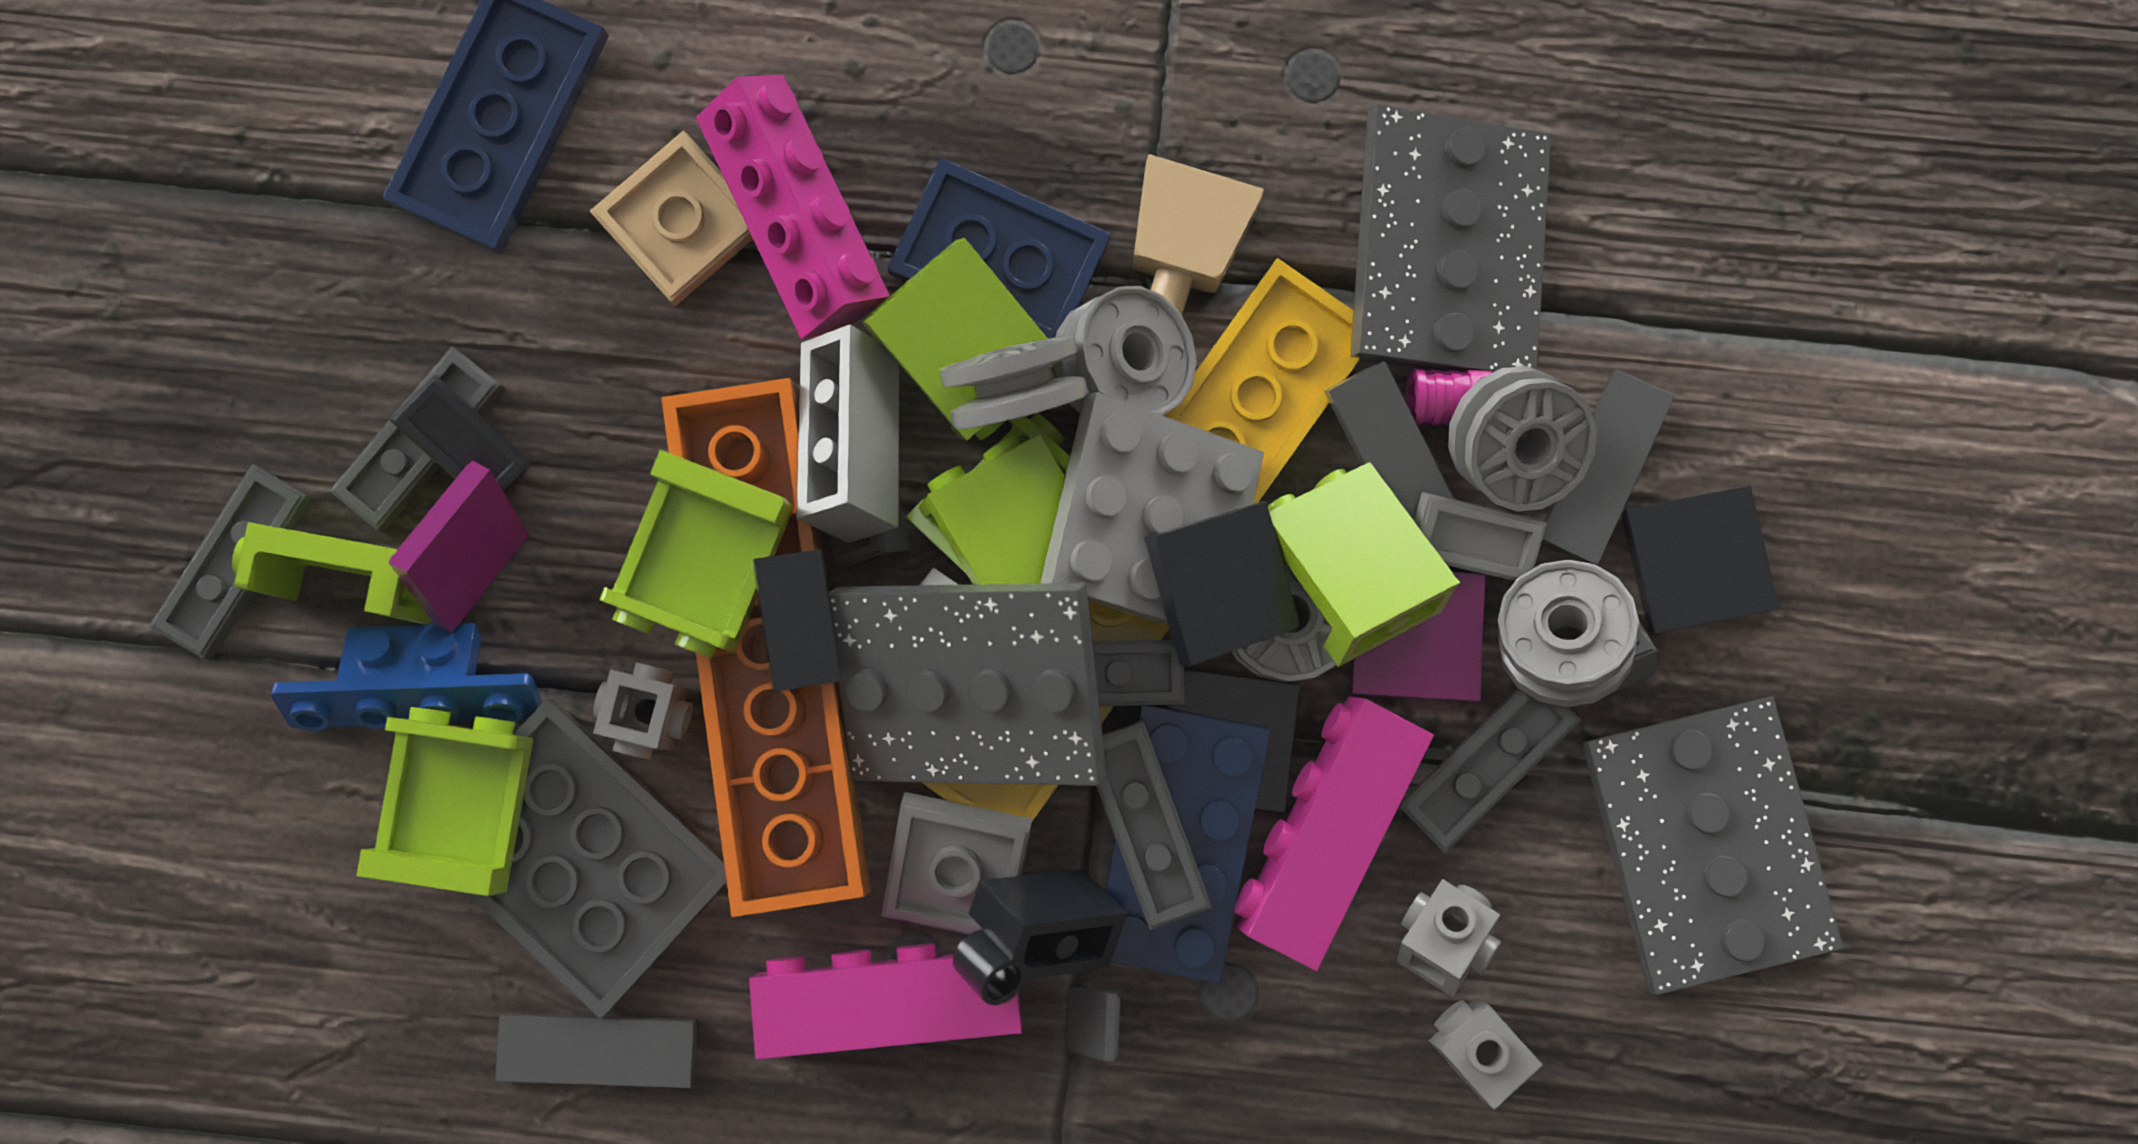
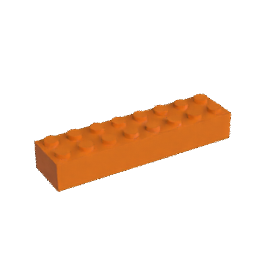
M791 378L661 397L669 453L784 497L790 502L794 509L775 556L821 549L827 593H829L820 530L797 519L800 391ZM757 597L735 653L720 647H716L712 659L696 653L731 917L860 898L872 893L856 781H852L839 682L777 692L772 691Z

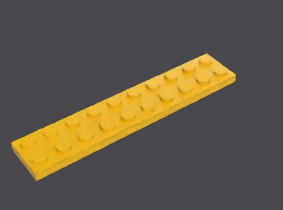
M1277 258L1196 370L1193 385L1182 403L1164 415L1173 420L1264 452L1253 503H1258L1329 404L1324 391L1345 380L1360 360L1359 358L1350 357L1354 310ZM1088 601L1092 641L1161 640L1169 630L1167 625ZM1099 706L1101 724L1114 706ZM921 782L946 801L1032 818L1033 820L1058 786L1048 784Z

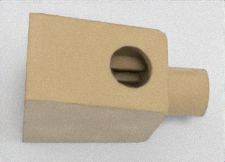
M1149 154L1145 166L1132 268L1155 276L1151 291L1163 295L1182 315L1191 287L1208 293H1216L1256 216L1264 189Z

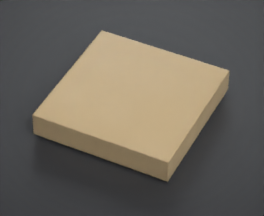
M684 130L590 210L592 215L674 306H677L753 240L722 172Z

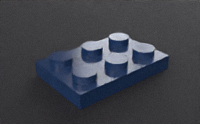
M940 157L887 270L889 275L907 282L955 240L965 238L1049 339L1056 337L1057 330L1069 312L1081 305L1111 241V233Z

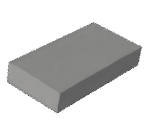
M1425 492L1421 493L1414 518L1416 525L1446 565L1514 581L1534 568L1547 525L1546 522L1536 518Z

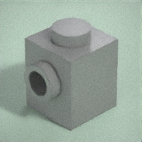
M1476 997L1469 1004L1463 999L1459 1000L1443 1012L1434 1024L1439 1031L1428 1040L1473 1092L1493 1110L1542 1066V1063L1490 1005Z

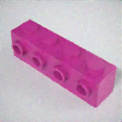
M784 75L736 77L696 117L703 135L800 339L818 337L849 324L853 326L890 296L876 264L868 252L850 214V210L843 200L823 158V154L804 119Z
M1348 696L1344 705L1338 703L1328 715L1321 733L1322 738L1326 739V742L1316 762L1309 761L1299 773L1292 791L1293 796L1297 800L1287 820H1279L1270 831L1263 849V854L1268 856L1257 880L1250 878L1245 883L1234 907V913L1239 915L1234 927L1248 937L1315 971L1318 970L1434 734L1364 698Z
M936 944L896 948L897 959L871 961V950L831 954L832 965L806 968L805 956L767 960V972H759L749 978L755 1059L1022 1033L1023 1028L1020 991L1006 1003L997 1006L988 1005L954 969L952 963L954 953L936 955Z

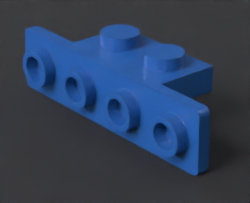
M459 623L452 634L435 624L348 627L336 680L274 683L271 698L287 724L292 728H300L306 731H321L327 727L345 726L384 729L387 717L409 719L411 707L451 712L449 725H453L456 722H474L475 716L516 723L520 720H527L543 703L534 680L529 674L475 675L482 639L476 623Z

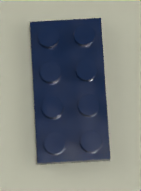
M480 0L382 199L399 210L502 255L609 37L605 29L543 0Z
M1142 704L1139 721L1144 720L1212 908L1149 930L1115 838L1105 891L1128 912L1111 962L1220 984L1271 730L1265 726L1158 705Z

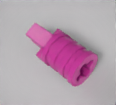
M1412 368L1407 378L1405 402L1417 425L1427 423L1428 425H1449L1460 399L1479 379L1493 372L1466 369L1465 371L1429 369L1425 371L1423 368Z

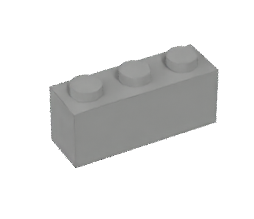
M849 324L801 343L797 519L847 543L898 528L899 363L882 343Z

